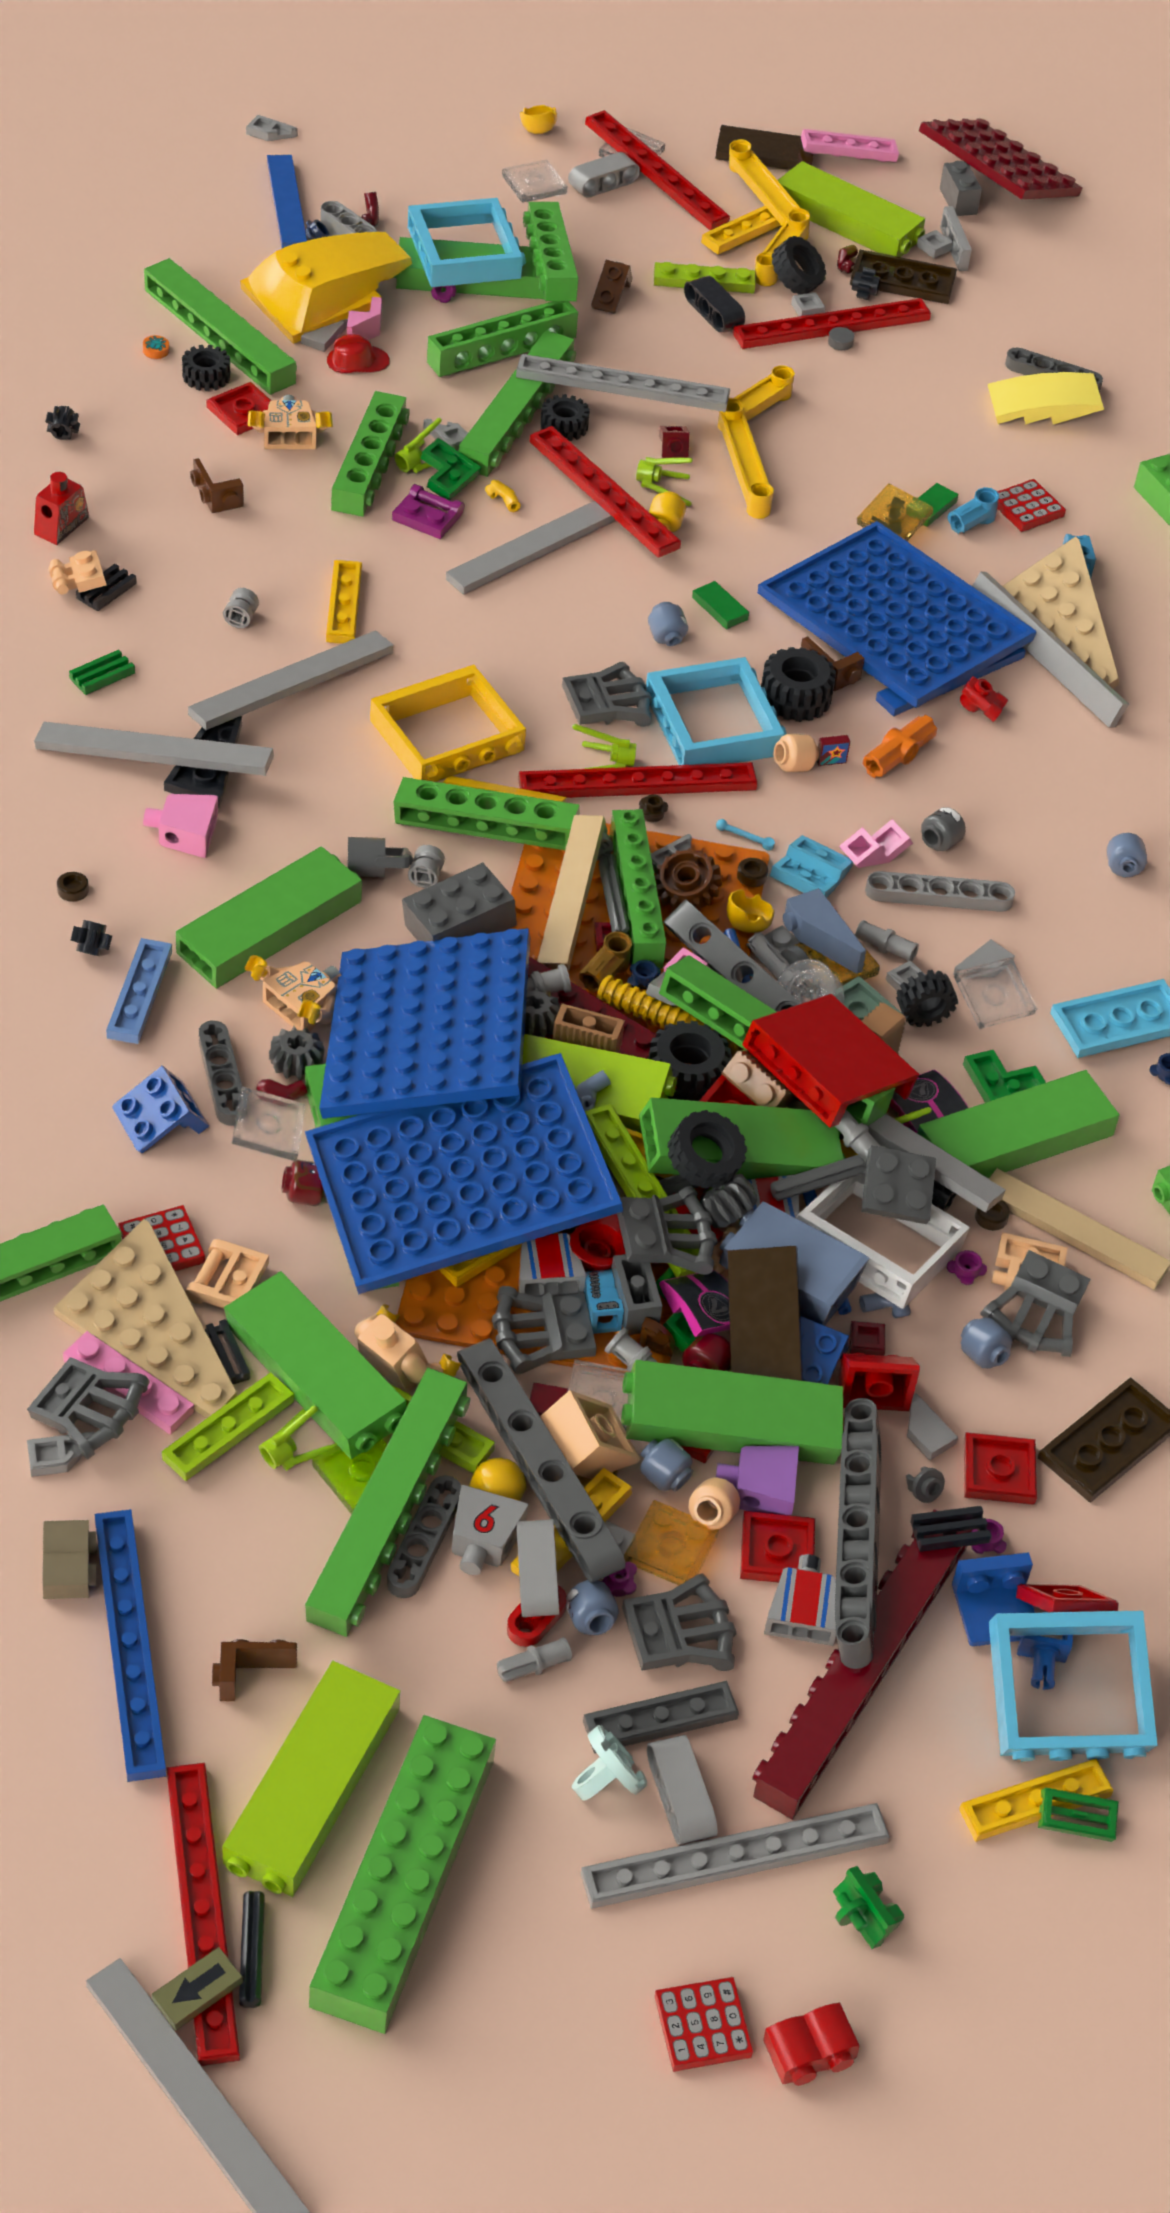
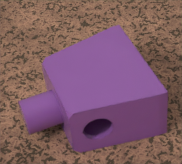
M744 1446L741 1448L738 1466L717 1463L716 1477L726 1479L736 1487L740 1497L739 1509L752 1512L792 1515L799 1446Z

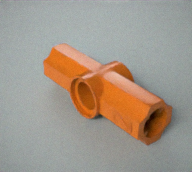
M925 714L922 717L918 716L900 730L897 728L890 729L884 736L881 744L864 756L862 764L865 766L867 774L873 778L877 776L882 777L899 763L909 764L917 755L919 748L936 736L938 728L935 726L933 719Z

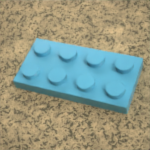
M1161 979L1053 1004L1050 1014L1076 1057H1085L1169 1037L1170 988L1166 981Z

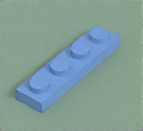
M144 938L140 939L106 1029L107 1039L139 1044L172 954L171 943Z

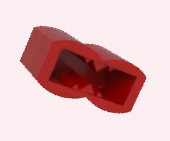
M840 2002L819 2007L802 2016H795L777 2022L766 2028L763 2039L782 2085L793 2082L796 2086L807 2084L816 2078L819 2071L829 2069L832 2072L843 2071L853 2065L860 2048Z

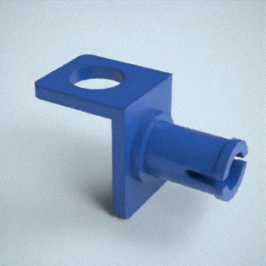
M1062 1635L1061 1639L1043 1636L1021 1637L1017 1647V1655L1033 1658L1031 1685L1039 1689L1040 1681L1042 1680L1043 1690L1052 1689L1055 1686V1661L1066 1663L1072 1648L1073 1635Z

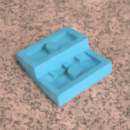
M802 835L789 845L786 856L772 866L770 877L803 893L819 888L827 898L841 883L854 863L847 856Z

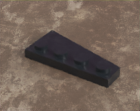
M242 716L208 730L201 727L194 739L237 744L242 727ZM175 765L164 781V791L172 794L218 796V808L220 809L229 771Z

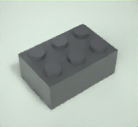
M480 863L402 899L405 926L417 941H435L446 937L456 938L472 936L477 933L503 932L517 925L514 897L484 863Z

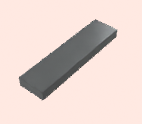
M723 1681L584 1714L583 1723L587 1735L596 1726L602 1725L623 1746H628L737 1720L739 1711L728 1682Z

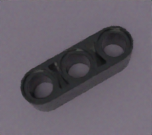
M705 276L685 283L684 294L687 301L716 331L724 332L734 329V326L745 324V312L742 306L712 276Z

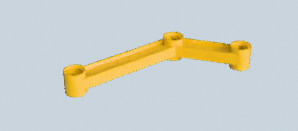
M738 139L730 143V170L739 174L782 226L765 250L756 256L755 260L756 283L765 287L772 286L778 280V275L775 273L774 266L772 265L774 249L792 236L802 237L804 240H807L809 238L810 214L807 210L800 208L751 150L750 142Z
M785 365L775 366L770 375L736 397L729 398L726 412L719 411L718 429L722 431L747 504L746 511L748 515L756 519H763L770 515L774 489L766 477L747 421L776 402L786 401L791 398L795 372L791 367Z

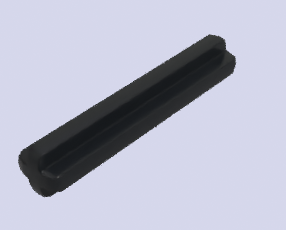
M247 1891L243 1895L240 1974L243 1977V1983L239 1988V2004L244 2008H256L261 2004L265 1895L261 1891Z

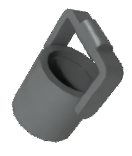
M348 837L347 868L356 872L359 877H385V868H409L413 862V855L408 848L385 847V838Z

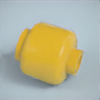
M667 491L659 493L653 498L649 513L668 530L676 532L681 527L686 512V504L677 493Z

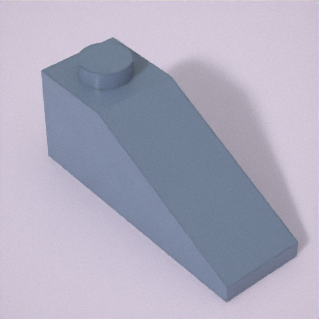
M819 888L787 899L783 922L786 929L791 931L799 942L856 974L862 972L866 955L865 948Z

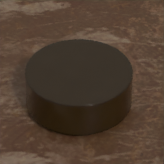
M746 858L739 863L737 878L742 884L749 887H758L766 882L768 866L764 861L757 858Z
M67 872L62 874L57 880V893L63 900L79 901L84 899L89 892L88 879L82 873Z
M1000 1200L987 1212L977 1207L975 1220L984 1229L991 1231L1000 1230L1007 1224L1010 1211L1007 1204Z

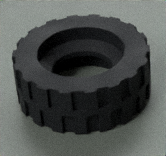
M792 236L774 249V253H772L774 271L777 273L779 280L791 292L798 295L808 294L825 281V264L817 249L809 241L804 240L802 237ZM795 260H796V261L798 262V264L801 266L802 270L798 267V265L796 264Z
M708 1110L695 1111L688 1117L686 1116L671 1135L667 1148H669L668 1156L672 1161L671 1165L680 1173L679 1175L683 1179L685 1178L690 1181L689 1183L699 1185L701 1188L713 1187L714 1189L719 1188L720 1185H726L742 1167L746 1160L747 1146H745L744 1135H741L740 1129L736 1124L734 1125L726 1116L723 1117L719 1115L720 1113L708 1112ZM703 1136L715 1142L722 1151L721 1160L711 1163L701 1158L692 1147L694 1138Z

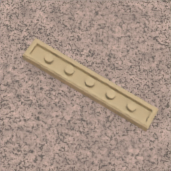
M574 815L537 959L539 963H542L551 970L557 969L558 965L564 964L567 970H570L606 824L604 816Z
M997 1168L989 1178V1180L1006 1190L1002 1201L1007 1204L1012 1214L1153 1290L1156 1289L1170 1269V1260Z

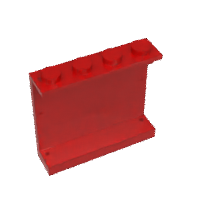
M828 994L753 1020L742 1043L744 1048L829 1128L839 1125L849 1104L889 1089L896 1088L894 1092L898 1093L904 1100L907 1099L919 1076V1073L833 994Z

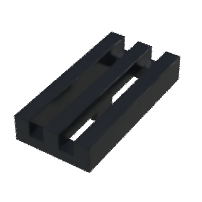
M113 564L103 572L106 586L81 593L77 590L76 599L99 611L137 584L136 575L130 574L128 576L126 569L123 568L120 571L119 565Z
M226 1319L219 1321V1325L215 1327L213 1323L206 1325L205 1332L208 1338L211 1339L232 1384L249 1380L250 1371ZM222 1334L239 1374H235L218 1335Z
M982 1506L912 1514L910 1523L919 1552L990 1543L991 1533L986 1528L988 1523L986 1518L982 1516L984 1512ZM978 1530L977 1532L956 1534L957 1531ZM934 1534H943V1535H946V1536H938V1537L924 1538V1536H926V1535H934Z

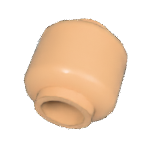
M786 734L775 744L774 760L783 771L807 772L813 768L818 760L819 748L810 735Z
M710 1478L701 1483L690 1496L689 1512L695 1523L702 1528L709 1530L721 1529L737 1514L740 1507V1497L735 1486L726 1479Z

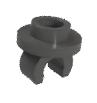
M922 1467L921 1472L916 1477L910 1474L906 1475L908 1490L913 1492L915 1498L923 1503H930L936 1500L944 1489V1476L935 1468Z

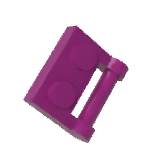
M413 484L409 494L393 510L392 521L441 539L461 517L465 504L458 500L453 502L425 491L423 486ZM419 501H423V502H425V503H428V504H430V505L436 506V507L441 508V509H443V510H446V511H448V512L446 513V512L441 511V510H439V509H436V508H433V507L428 506V505H426V504H423V503H421V502H419Z

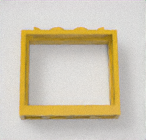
M474 664L371 698L370 721L415 779L437 782L449 776L463 773L525 750L526 728ZM471 696L500 733L424 759L395 721Z

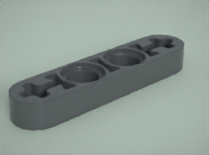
M1011 348L1007 352L1005 365L1011 371L1023 375L1058 372L1094 373L1099 392L1101 390L1103 377L1095 371L1023 348Z
M210 1020L203 1023L199 1028L201 1055L216 1116L222 1124L234 1126L243 1122L246 1117V1100L228 1029L222 1022ZM210 1035H215L218 1038V1044H212ZM221 1056L228 1061L224 1064H214L211 1062V1059ZM220 1081H230L234 1085L231 1088L222 1089L217 1086V1083ZM232 1100L234 1111H229L227 1101Z
M444 1475L435 1478L431 1482L388 1569L387 1587L392 1595L398 1598H409L419 1590L457 1512L461 1483L456 1478ZM445 1490H449L451 1494L446 1496L442 1507L439 1505V1496ZM427 1516H436L442 1523L436 1528H428L424 1526L422 1520ZM420 1544L425 1546L428 1552L423 1556L417 1557L411 1555L408 1552V1548L412 1545ZM406 1566L411 1568L410 1580H406L404 1584L399 1583L398 1579L403 1578Z

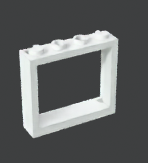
M865 1169V1172L861 1175L831 1184L798 1214L797 1219L868 1256V1263L859 1282L904 1309L947 1263L961 1251L970 1227L933 1204L931 1205L930 1221L927 1224L896 1219L941 1247L914 1275L824 1220L852 1193L863 1199Z

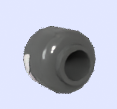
M943 807L926 817L921 824L924 843L936 851L950 849L963 839L966 832L965 822L961 815L949 807Z

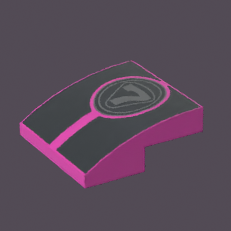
M935 1069L918 1076L907 1099L904 1100L898 1093L894 1092L889 1105L899 1113V1117L926 1107L932 1109L929 1114L903 1123L904 1126L910 1128L915 1133H918L920 1124L969 1108L951 1083Z
M715 1270L706 1275L696 1273L662 1280L659 1283L673 1314L683 1312L694 1337L730 1330L728 1281Z

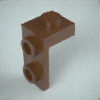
M605 260L591 303L593 309L616 313L624 287L630 288L633 277L630 265Z
M193 459V470L190 471L191 482L194 487H198L201 501L203 504L207 503L212 514L244 507L243 483L240 478L213 484L200 459Z
M808 636L802 638V648H806L809 651H817L818 655H824L828 658V662H832L833 669L836 671L834 692L861 680L865 658L859 652L834 661Z
M244 1639L221 1642L220 1663H213L212 1686H219L220 1701H235L236 1668H296L297 1643L280 1639L270 1642H249Z

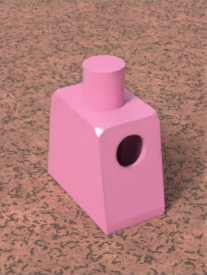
M170 794L166 798L163 810L145 809L143 824L144 826L159 828V844L161 846L206 858L218 820V796Z

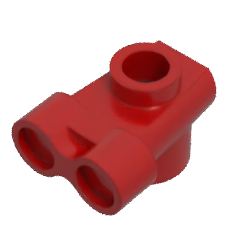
M974 676L966 683L960 696V703L966 710L977 712L981 709L984 712L983 714L992 722L998 718L1008 702L1005 696L993 690L992 685L987 680H978Z

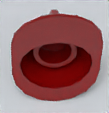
M347 334L336 339L334 350L327 356L329 368L340 373L377 372L386 369L390 361L385 351L372 346L366 338L357 334Z
M617 1213L581 1224L570 1235L569 1245L571 1250L581 1260L585 1272L612 1269L613 1256L626 1254Z

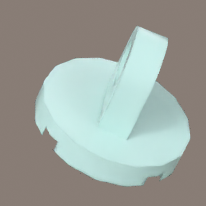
M598 1725L588 1733L589 1741L599 1755V1758L587 1767L572 1784V1789L583 1801L596 1795L615 1778L635 1795L646 1787L647 1780L644 1773L640 1770L636 1774L631 1768L634 1764L633 1757L610 1731L608 1732L602 1725Z

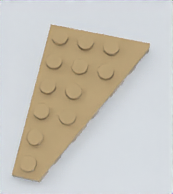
M1075 536L1002 587L1113 689L1119 685V677L1081 544Z
M145 1219L54 1307L55 1316L82 1334L88 1331L193 1403L194 1410L206 1419L237 1397V1392L154 1230Z

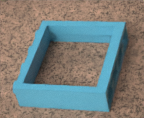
M498 198L408 206L407 228L431 287L521 279L522 266L526 264L525 254L520 252L518 238L514 237L512 224L507 221L506 210L501 207ZM493 223L505 254L440 260L428 229Z
M746 657L647 673L645 691H648L652 697L650 706L678 765L740 763L774 757L775 744L782 736L786 735V730L783 725H780L774 706H770L766 690L760 686L756 671L750 667ZM739 683L763 731L693 743L670 694Z
M1143 1611L996 1613L989 1621L1000 1756H1012L1013 1760L1025 1762L1035 1760V1755H1049V1759L1052 1761H1063L1072 1759V1754H1086L1088 1760L1095 1758L1101 1760L1109 1758V1753H1123L1125 1759H1133L1134 1757H1146V1752L1151 1751L1158 1745ZM1128 1634L1139 1734L1019 1737L1010 1636Z

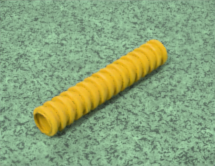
M608 975L602 980L597 992L598 999L603 1002L606 1001L608 1005L613 1006L615 1004L616 1009L621 1010L624 1008L625 1013L633 1012L634 1017L642 1016L644 1021L651 1020L653 1025L659 1023L662 1029L670 1023L677 1025V1021H684L685 1023L697 1021L702 1026L705 1024L679 1006H672L646 994L647 990L641 992L639 987L635 986L632 988L630 983L623 984L621 979L614 980L612 975ZM726 1038L729 1043L728 1048H731L732 1058L737 1051L744 1050Z

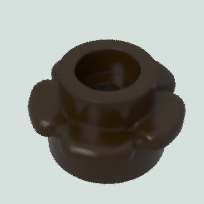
M648 795L639 801V809H643L646 821L658 822L663 819L664 813L668 811L667 802H663V799L658 795Z

